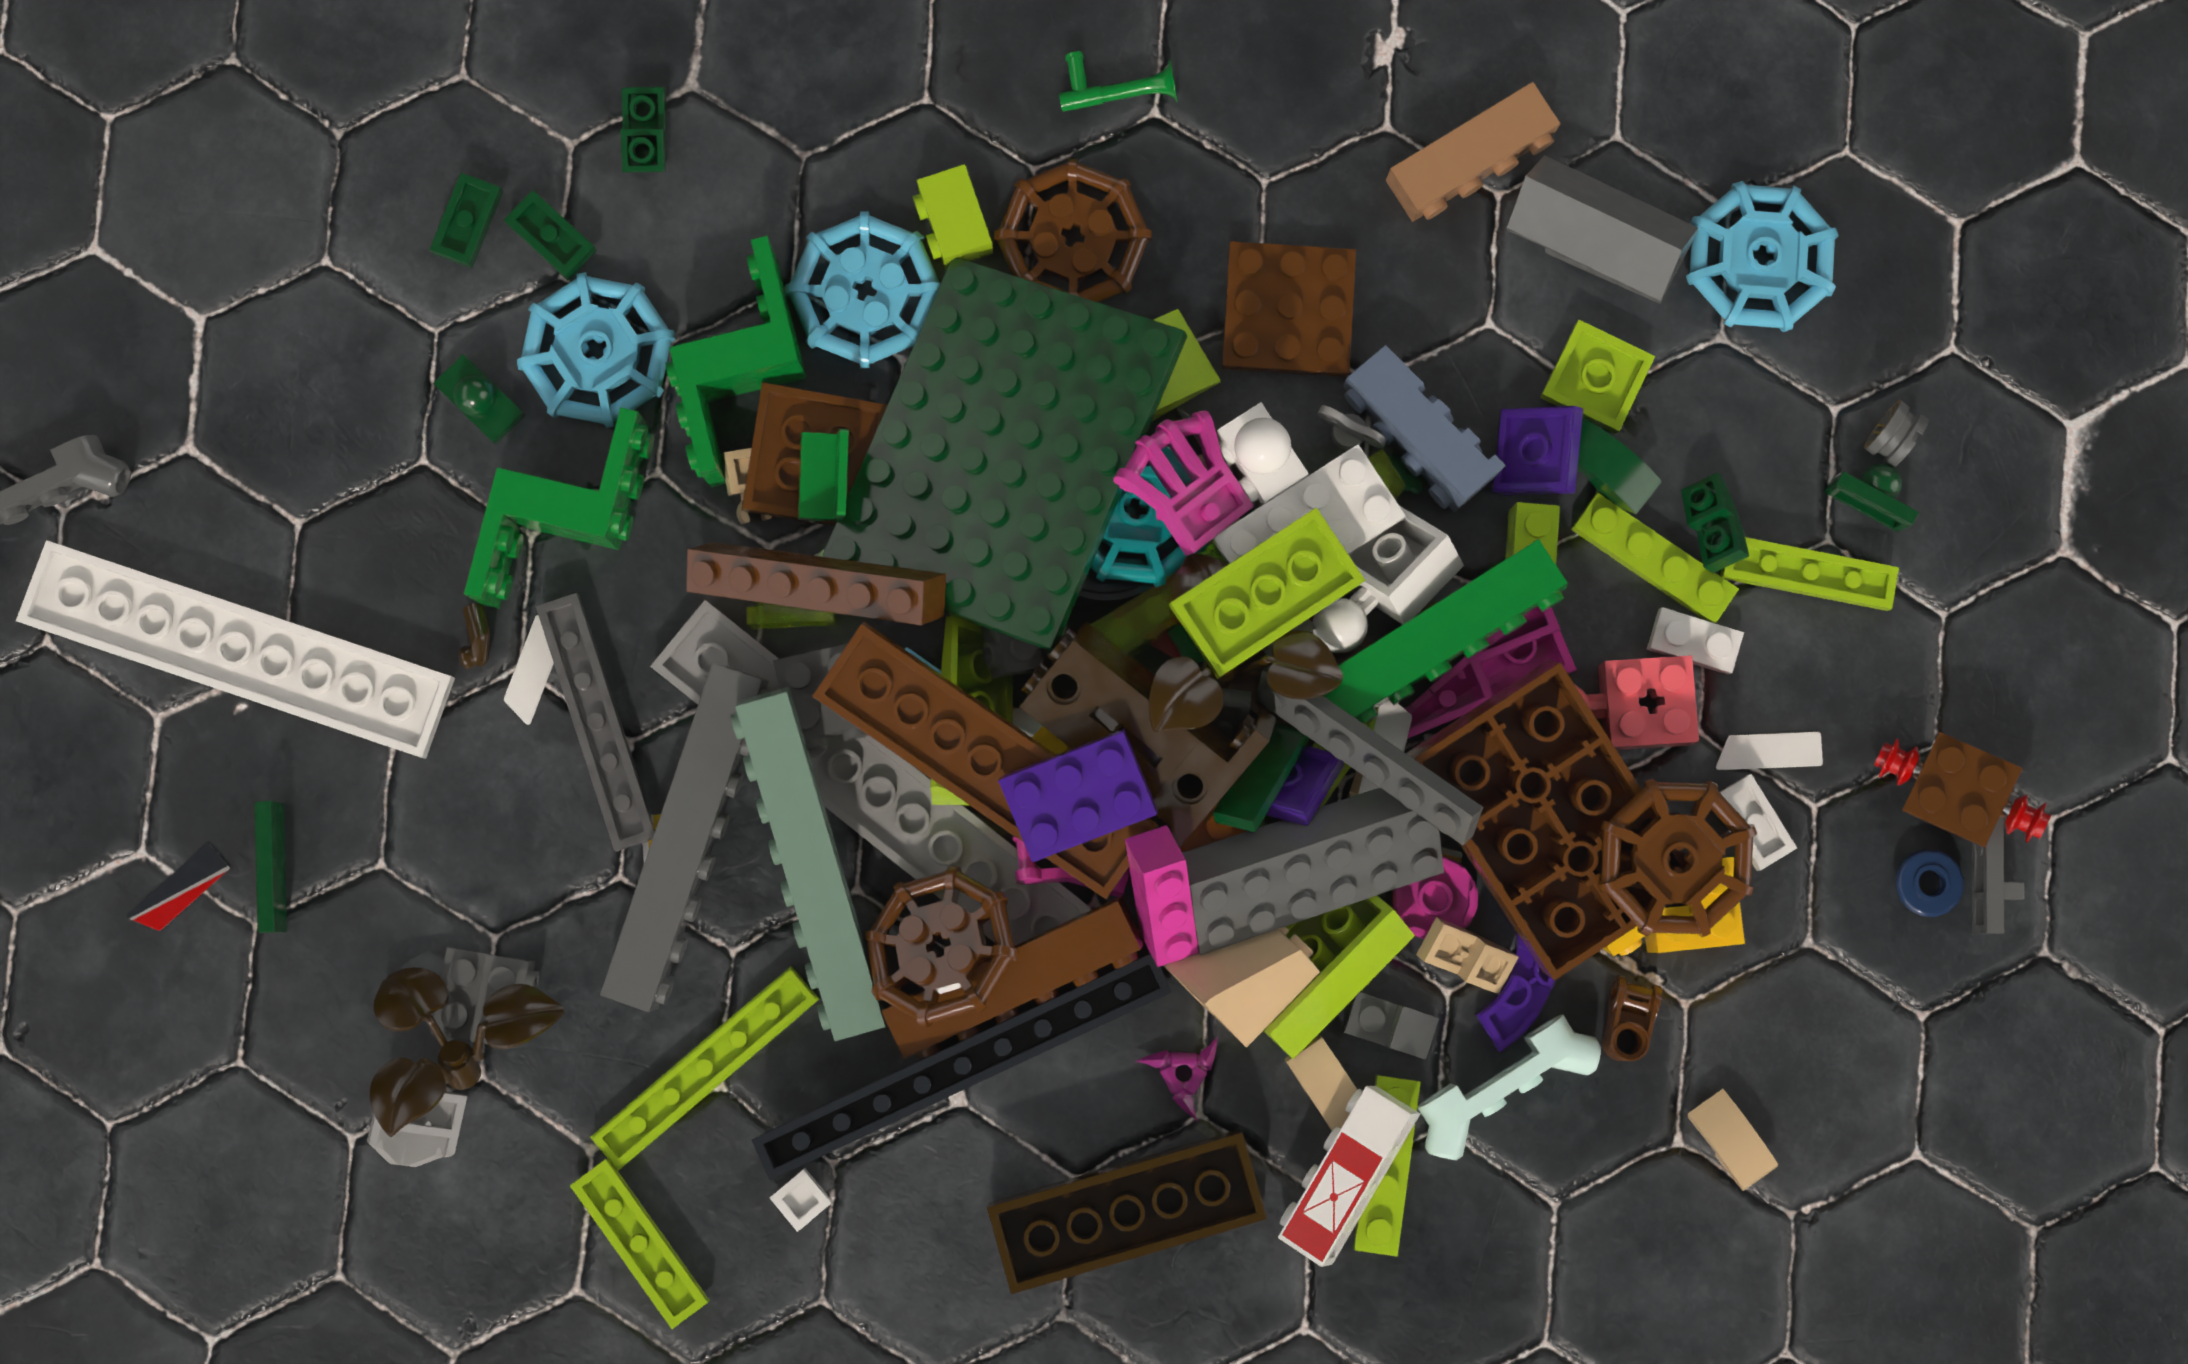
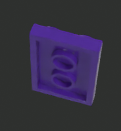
M1124 729L1004 775L998 780L1032 863L1145 820L1158 813Z

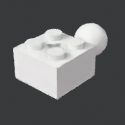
M1261 402L1217 430L1216 434L1223 460L1254 505L1252 508L1255 510L1308 477L1309 473L1291 448V440L1287 430L1279 422L1271 418Z
M1400 506L1406 515L1403 520L1349 554L1366 581L1351 590L1354 594L1350 599L1339 598L1316 613L1312 622L1316 627L1313 630V634L1321 638L1331 652L1347 653L1356 649L1364 641L1368 630L1366 616L1375 607L1401 624H1405L1413 619L1464 566L1447 534Z

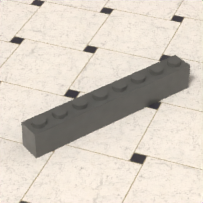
M712 663L600 996L646 1012L654 1011L659 1008L660 1004L665 1005L674 985V980L669 979V975L674 962L679 964L684 956L688 939L683 938L687 922H694L699 912L702 898L698 897L697 893L701 881H707L713 871L716 856L710 854L716 838L721 840L726 832L730 815L725 814L729 798H736L740 791L744 774L739 773L743 756L749 755L745 738L739 740L736 738L731 722V714L737 713L735 706L739 700L771 692L766 690L769 680L722 664Z

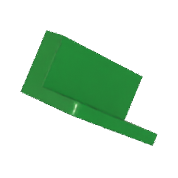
M839 429L837 434L801 433L798 520L837 522V520H843L845 517L848 429Z

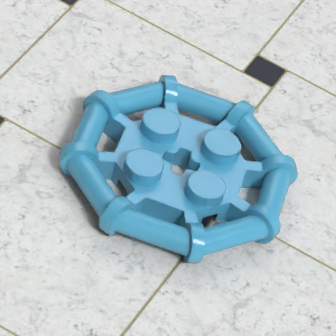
M1743 181L1732 184L1730 191L1700 216L1692 218L1690 224L1698 227V232L1691 243L1690 273L1686 276L1688 284H1693L1724 319V325L1730 328L1734 324L1779 328L1782 332L1792 330L1793 324L1824 297L1832 296L1836 288L1833 284L1835 239L1839 235L1837 229L1831 228L1800 194V188L1794 185L1792 188L1745 185ZM1752 202L1782 206L1779 213L1755 211ZM1738 206L1740 208L1742 218L1735 225L1726 229L1716 224L1735 207ZM1791 211L1812 232L1811 235L1805 236L1801 231L1798 233L1791 225L1793 221L1789 218ZM1710 236L1720 241L1719 263L1707 267L1708 241ZM1760 245L1766 246V252L1773 254L1774 257L1773 260L1768 261L1765 265L1759 264L1758 260L1753 257V253L1758 251ZM1817 245L1816 274L1807 270L1808 247ZM1722 275L1727 286L1736 290L1738 295L1734 303L1723 293L1711 277ZM1798 281L1808 285L1809 289L1788 306L1784 293ZM1747 298L1771 299L1775 311L1746 309L1743 306Z
M860 211V216L816 234L811 232L806 237L808 242L790 284L785 285V294L790 296L807 336L806 343L812 349L819 347L859 363L861 368H870L871 363L913 347L941 285L922 242L924 236L918 231L912 233L872 217L869 211ZM860 234V246L856 248H847L839 255H836L829 249V246ZM870 234L901 247L893 255L871 247ZM822 255L830 263L821 285H809L808 283L818 259ZM909 256L913 261L922 282L921 284H908L900 264ZM865 280L871 281L872 288L877 291L874 297L867 295L864 301L857 299L858 291L854 289L855 286L863 284ZM809 297H822L830 317L822 325H820ZM909 297H921L910 325L906 324L901 319ZM839 326L859 334L860 346L831 335V333ZM895 326L901 332L870 346V336L877 333V330Z
M584 272L577 274L575 280L538 304L532 303L528 308L531 314L521 358L517 359L518 370L524 371L547 406V413L554 418L560 415L605 424L606 428L615 427L620 407L635 410L655 396L660 398L664 392L662 383L666 369L665 362L668 360L671 342L675 341L674 330L668 329L644 293V286L637 282L634 285L590 277ZM591 294L620 299L621 302L616 309L600 308L598 305L592 304ZM577 298H581L582 306L565 317L558 319L552 315ZM632 308H635L650 332L638 335L635 333L626 319L627 314ZM547 323L555 328L553 346L551 345L549 352L539 353ZM594 339L598 344L606 342L607 347L604 348V355L601 358L597 359L594 356L589 359L586 358L585 353L590 350L587 343L590 340ZM653 345L646 377L638 372L636 367L640 361L641 347ZM554 364L565 380L558 392L541 368L542 366ZM629 379L641 385L611 404L609 392ZM575 389L589 394L596 393L599 396L600 406L571 401L569 397Z

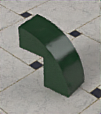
M1582 417L1577 471L1584 473L1602 496L1621 509L1637 514L1662 481L1629 448L1597 425Z

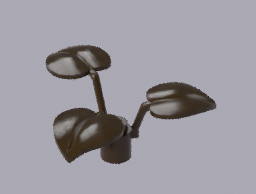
M1190 554L1186 556L1172 583V601L1227 565L1208 555ZM1303 630L1289 631L1277 639L1272 647L1273 656L1265 655L1243 666L1239 664L1218 679L1205 660L1199 668L1188 657L1172 658L1159 668L1151 685L1149 694L1151 726L1154 732H1163L1168 730L1196 729L1210 724L1219 715L1223 706V692L1221 688H1228L1235 676L1244 677L1246 673L1266 664L1271 665L1267 672L1269 687L1276 693L1291 699H1310L1328 694L1343 682V674L1332 652L1322 639L1313 633Z
M417 967L401 969L390 974L382 981L374 1000V1013L379 1023L390 1031L400 1032L413 1029L424 1019L439 1042L441 1050L438 1055L439 1065L425 1057L420 1058L417 1063L405 1057H398L390 1060L377 1071L370 1086V1103L379 1125L389 1137H392L405 1125L431 1111L445 1094L446 1083L457 1090H464L474 1086L481 1077V1067L478 1061L484 1058L482 1053L484 1034L488 1045L493 1048L509 1049L520 1046L555 1024L565 1013L563 1007L533 986L527 984L505 986L497 990L485 1002L483 1014L486 1021L478 1024L474 1048L472 1049L468 1043L460 1040L448 1042L436 1020L430 1014L444 1007L449 999L447 986L438 974L431 970Z

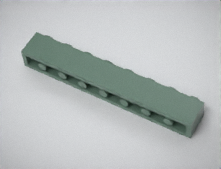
M790 687L739 700L735 706L737 713L731 714L732 726L738 740L745 738L749 755L743 756L744 766L749 781L757 780L762 797L756 798L757 810L763 824L769 822L774 839L768 840L770 854L774 865L782 864L786 880L780 882L786 906L794 905L799 920L793 923L799 948L807 947L811 963L805 964V970L811 989L819 988L823 1004L817 1005L823 1030L831 1029L834 1041L884 1028L886 1024L882 1014L884 1007L882 1000H876L871 993L874 985L865 942L862 941V932Z

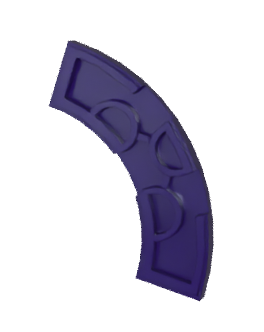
M1516 930L1515 954L1519 958L1500 993L1486 1007L1475 1014L1498 1052L1514 1043L1527 1031L1539 1016V1012L1555 984L1554 980L1542 972Z

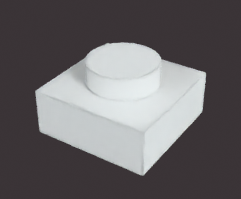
M806 1168L770 1197L797 1232L833 1202Z

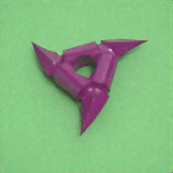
M1218 1036L1208 1047L1201 1051L1200 1055L1194 1052L1169 1053L1166 1050L1135 1061L1160 1068V1073L1170 1093L1174 1094L1172 1099L1196 1121L1198 1119L1191 1096L1196 1093L1207 1075V1070L1211 1071ZM1188 1065L1191 1068L1192 1074L1187 1081H1180L1176 1078L1175 1071L1178 1066Z

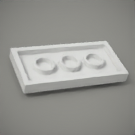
M1357 444L1220 532L1212 541L1229 565L1317 507L1349 555L1403 520L1406 515L1359 444Z

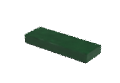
M1275 722L1270 741L1220 799L1213 811L1215 822L1256 832L1309 742V737L1293 726Z
M258 801L254 804L257 931L259 933L287 932L284 803Z

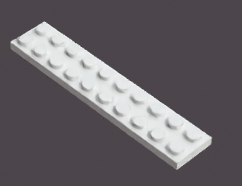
M47 540L16 619L17 622L426 759L455 680L452 676Z

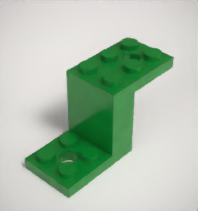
M768 236L751 239L754 253L746 255L752 280H755L757 290H763L764 293L763 295L756 296L762 321H765V324L669 347L672 361L665 362L670 384L672 387H675L677 395L682 398V402L675 403L681 428H685L687 436H691L692 440L691 444L685 445L690 467L696 471L697 477H703L710 487L726 484L708 402L760 390L762 382L780 385L806 378L777 257Z
M620 407L599 491L502 468L496 469L464 595L484 606L500 609L502 599L507 600L512 589L513 576L509 575L512 559H517L522 550L523 534L519 533L521 527L620 550L622 540H629L633 528V516L629 515L632 500H638L643 489L644 475L639 474L643 458H650L654 445V434L650 433V426L637 411Z

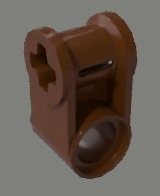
M1616 976L1609 996L1608 1015L1602 1036L1604 1052L1611 1059L1616 1061H1636L1647 1053L1650 1047L1654 1022L1662 999V987L1660 985L1653 984L1650 988L1626 982L1624 976ZM1628 997L1642 1000V1002L1629 999ZM1624 1029L1629 1031L1635 1040L1633 1050L1628 1054L1621 1052L1617 1046V1036Z

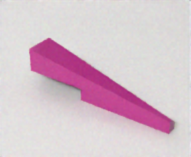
M1536 607L1524 615L1527 622L1515 631L1504 635L1500 630L1486 640L1490 645L1486 649L1469 659L1465 656L1452 670L1443 675L1428 690L1408 705L1405 710L1412 715V721L1407 739L1462 717L1548 659L1560 662L1567 674L1575 672L1577 669L1563 639L1552 608L1542 612L1539 607Z

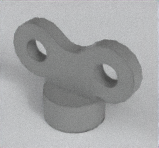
M1324 405L1317 412L1323 420L1334 425L1332 428V439L1341 449L1350 450L1357 444L1360 446L1363 441L1377 448H1383L1387 442V439L1382 434L1367 427L1364 420L1358 415H1344Z

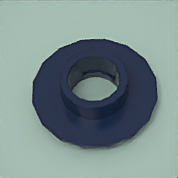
M1922 849L1911 853L1902 861L1896 873V889L1900 900L1910 911L1924 917H1937L1950 912L1959 903L1964 892V877L1960 866L1951 856L1939 850ZM1927 870L1934 872L1939 879V888L1933 896L1925 895L1919 887L1920 875Z

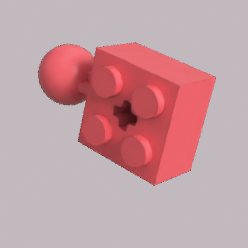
M1692 655L1604 661L1598 666L1600 693L1585 694L1579 686L1575 685L1596 719H1602L1603 730L1616 750L1690 746L1699 742ZM1647 694H1650L1651 698L1655 699L1657 707L1652 709V714H1649L1647 707L1640 706L1639 700L1646 697Z

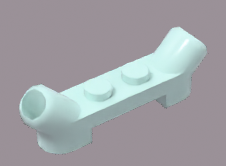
M1559 1015L1523 1037L1531 1048V1053L1463 1096L1458 1086L1450 1083L1427 1098L1417 1107L1429 1125L1425 1142L1427 1152L1431 1155L1451 1160L1461 1158L1464 1153L1470 1119L1481 1112L1484 1117L1497 1112L1507 1104L1504 1097L1516 1089H1519L1521 1093H1525L1543 1081L1540 1074L1551 1067L1583 1075H1590L1596 1071L1601 1055V1046L1596 1037L1575 1033L1564 1015Z

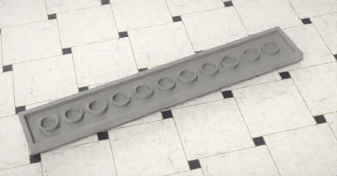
M706 600L703 601L650 666L696 704H699L712 663L722 664L769 680L766 690L774 691L779 689L773 660L779 658ZM843 735L826 738V746L808 750L824 806L913 878L920 879L946 871L949 866H958L964 874L995 892H1004L1009 900L1006 909L1014 946L1092 910L1059 882L1031 885L1016 884L1015 871L1019 870L1017 849L964 806L932 805L931 780L872 737L867 736L856 740L844 741ZM945 889L933 894L943 900ZM960 892L958 905L973 913L982 906L981 903ZM991 919L983 924L984 935L995 943Z

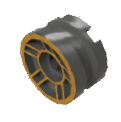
M1899 400L1877 424L1866 441L1864 449L1873 455L1879 453L1884 457V463L1896 467L1915 446L1919 434L1922 435L1929 420L1921 413L1914 415L1909 411L1910 406Z

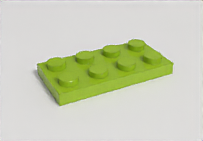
M1316 507L1172 601L1169 606L1218 679L1366 580Z

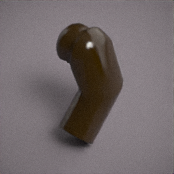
M472 603L463 608L471 645L463 646L458 651L460 662L466 669L484 666L489 660L490 629L484 606L480 603Z

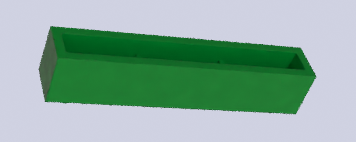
M1537 539L1340 664L1339 668L1343 674V682L1335 690L1324 696L1366 725L1378 716L1375 709L1389 700L1393 706L1399 704L1415 693L1412 686L1425 677L1430 682H1433L1452 670L1449 662L1463 653L1469 659L1486 649L1490 645L1486 639L1501 630L1504 635H1507L1527 622L1524 615L1531 610L1539 607L1544 612L1564 599L1561 592L1567 588L1568 582L1540 540Z

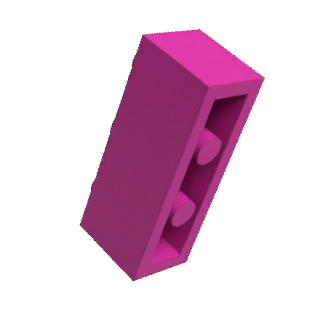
M1166 825L1126 838L1125 843L1139 930L1157 967L1198 954L1199 949L1186 859L1168 826Z

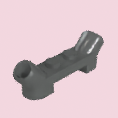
M85 435L50 449L57 464L56 466L0 491V524L11 525L18 523L29 516L28 511L41 505L44 507L57 505L68 498L67 493L80 487H85L111 497H117L126 490L131 477L130 468L126 461L105 454L97 435Z

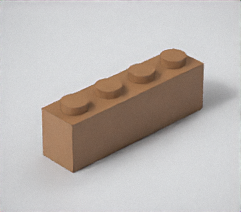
M1534 82L1390 168L1386 182L1412 222L1423 215L1426 220H1429L1448 207L1446 201L1458 194L1462 198H1466L1484 185L1481 181L1482 179L1494 172L1497 177H1500L1519 164L1518 157L1528 151H1531L1532 155H1536L1548 148L1554 142L1552 137L1557 131L1560 122Z

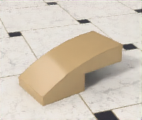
M1438 917L1434 920L1416 954L1428 964L1458 974L1465 982L1497 994L1500 993L1519 958L1510 950Z
M1318 1035L1294 1059L1287 1056L1284 1060L1318 1109L1330 1130L1333 1131L1337 1126L1342 1128L1350 1113L1346 1112V1107L1353 1094L1357 1091V1088L1322 1036Z
M1721 1089L1688 1113L1689 1120L1715 1151V1157L1742 1191L1778 1167V1163L1724 1089Z

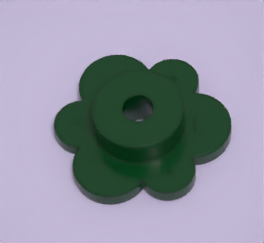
M1397 452L1392 453L1389 456L1390 463L1387 465L1394 484L1402 490H1411L1415 494H1420L1423 491V487L1427 485L1425 478L1421 474L1415 477L1401 462L1400 457L1402 455Z

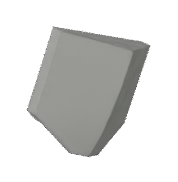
M445 1091L440 1102L431 1111L405 1125L392 1137H389L383 1131L373 1113L367 1142L389 1164L417 1167L442 1157L452 1156L456 1151L467 1096Z

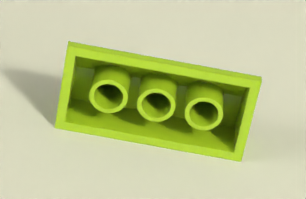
M1377 895L1285 926L1289 930L1285 935L1289 940L1295 934L1314 952L1308 959L1320 971L1263 1030L1292 1059L1415 936L1395 910Z

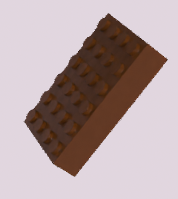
M1548 659L1406 753L1483 807L1473 837L1461 846L1542 972L1555 981L1637 927L1606 892H1600L1598 882L1601 881L1603 829L1600 827L1604 820L1608 822L1642 789L1560 662ZM1650 806L1627 829L1636 834L1644 829L1656 817L1652 807ZM1621 840L1620 873L1632 870L1630 852L1633 844ZM1673 849L1670 852L1669 867L1678 866L1681 869L1685 868L1688 863L1685 861L1681 850ZM1639 882L1626 887L1646 909L1652 900V896Z

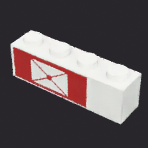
M1366 1086L1364 1090L1358 1089L1353 1094L1346 1107V1112L1350 1113L1342 1128L1337 1126L1330 1133L1324 1144V1149L1328 1151L1320 1166L1314 1164L1308 1171L1302 1182V1187L1306 1189L1298 1204L1292 1202L1288 1206L1280 1220V1224L1284 1228L1278 1238L1321 1267L1334 1263L1420 1116L1419 1112L1377 1086Z

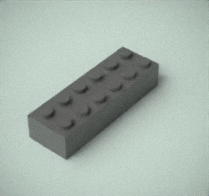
M1381 787L1319 807L1308 826L1280 820L1259 827L1256 832L1247 831L1182 853L1186 859L1200 955L1444 873L1439 829L1412 809L1404 806L1402 802Z

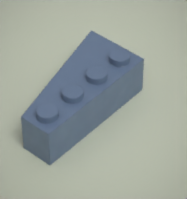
M1386 345L1347 377L1343 387L1347 391L1344 396L1348 403L1358 413L1366 412L1375 423L1372 425L1373 430L1379 432L1387 439V445L1393 443L1403 454L1400 457L1401 462L1415 477L1421 474L1431 486L1428 489L1429 494L1443 509L1449 507L1455 513L1489 484L1506 466L1496 455L1488 460L1482 454V450L1478 445L1481 443L1480 439L1469 428L1466 430L1463 428L1457 429L1452 424L1454 419L1451 411L1440 399H1437L1435 396H1430L1427 399L1422 394L1425 390L1424 383Z

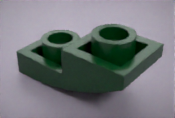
M621 88L623 129H620L622 172H666V88Z
M1716 472L1681 489L1687 525L1697 531L1703 567L1711 573H1715L1749 557L1743 528L1722 475Z

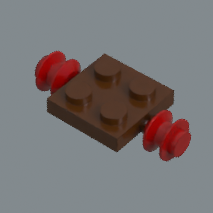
M1939 732L1925 763L1920 762L1918 766L1917 763L1920 755L1917 746L1907 752L1899 748V738L1895 740L1893 745L1884 743L1874 766L1882 769L1879 777L1881 778L1887 772L1897 775L1898 786L1909 781L1912 773H1914L1913 778L1917 779L1902 809L1903 812L1983 848L1986 847L1999 818H2004L2005 815H2008L2004 822L2008 835L2014 830L2019 829L2025 832L2026 843L2029 842L2032 836L2040 839L2051 818L2050 814L2044 812L2047 803H2043L2036 809L2028 805V795L2026 794L2015 799L2012 807H2010L2012 802L2008 801L2022 772V767Z

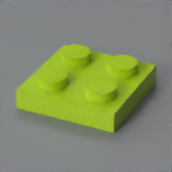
M1578 320L1540 398L1556 406H1578L1583 409V418L1617 434L1628 415L1655 356Z

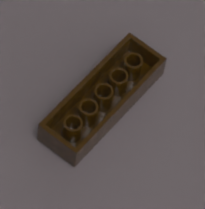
M1240 1129L995 1200L987 1205V1211L1011 1294L1267 1219L1244 1136Z

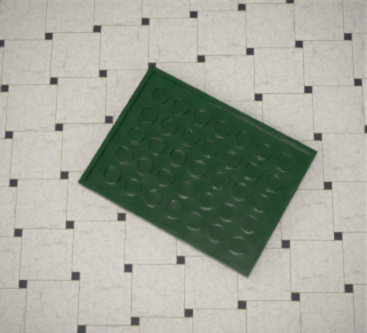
M960 258L951 260L847 497L846 515L843 520H837L822 557L946 573L944 613L1052 652L1060 641L1123 491L1118 484H1115L1113 478L1120 468H1125L1137 447L1135 442L1148 432L1188 337L1185 331Z

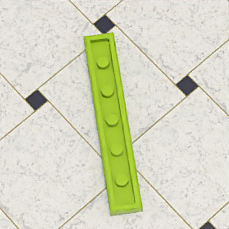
M790 966L590 1138L617 1170L622 1169L819 1001L820 998L797 970Z

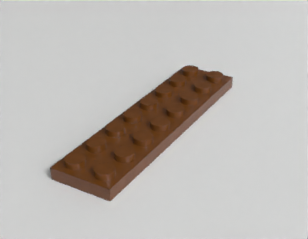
M863 622L812 697L1024 842L998 780L1004 775L1056 756V754L872 626ZM1147 818L1046 858L1106 899L1129 868L1125 839L1154 830L1158 824Z

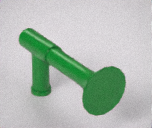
M1075 51L1065 55L1072 91L1059 93L1062 112L1101 105L1104 102L1157 93L1169 95L1178 103L1170 59L1164 70L1153 76L1106 86L1087 87L1083 52Z

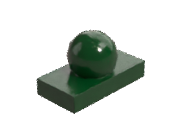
M464 354L433 383L495 445L525 416Z
M1883 463L1874 464L1862 473L1860 480L1843 471L1833 477L1825 489L1827 495L1896 532L1912 526L1919 514L1918 511L1896 500L1901 493L1903 482L1900 473L1891 465Z

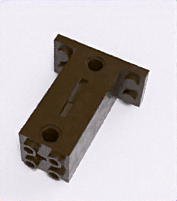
M1087 621L1083 623L1078 631L1071 626L1060 638L1059 643L1048 655V658L1053 662L1050 664L1044 659L1021 689L1027 696L1020 705V708L1071 749L1122 729L1125 730L1158 810L1156 815L1159 817L1156 822L1158 824L1157 828L1167 825L1179 848L1267 745L1276 720L1272 714L1262 707L1255 717L1248 713L1239 722L1232 732L1234 737H1231L1213 721L1204 727L1196 729L1154 732L1149 716V694L1155 675ZM1065 674L1072 676L1075 680H1071Z

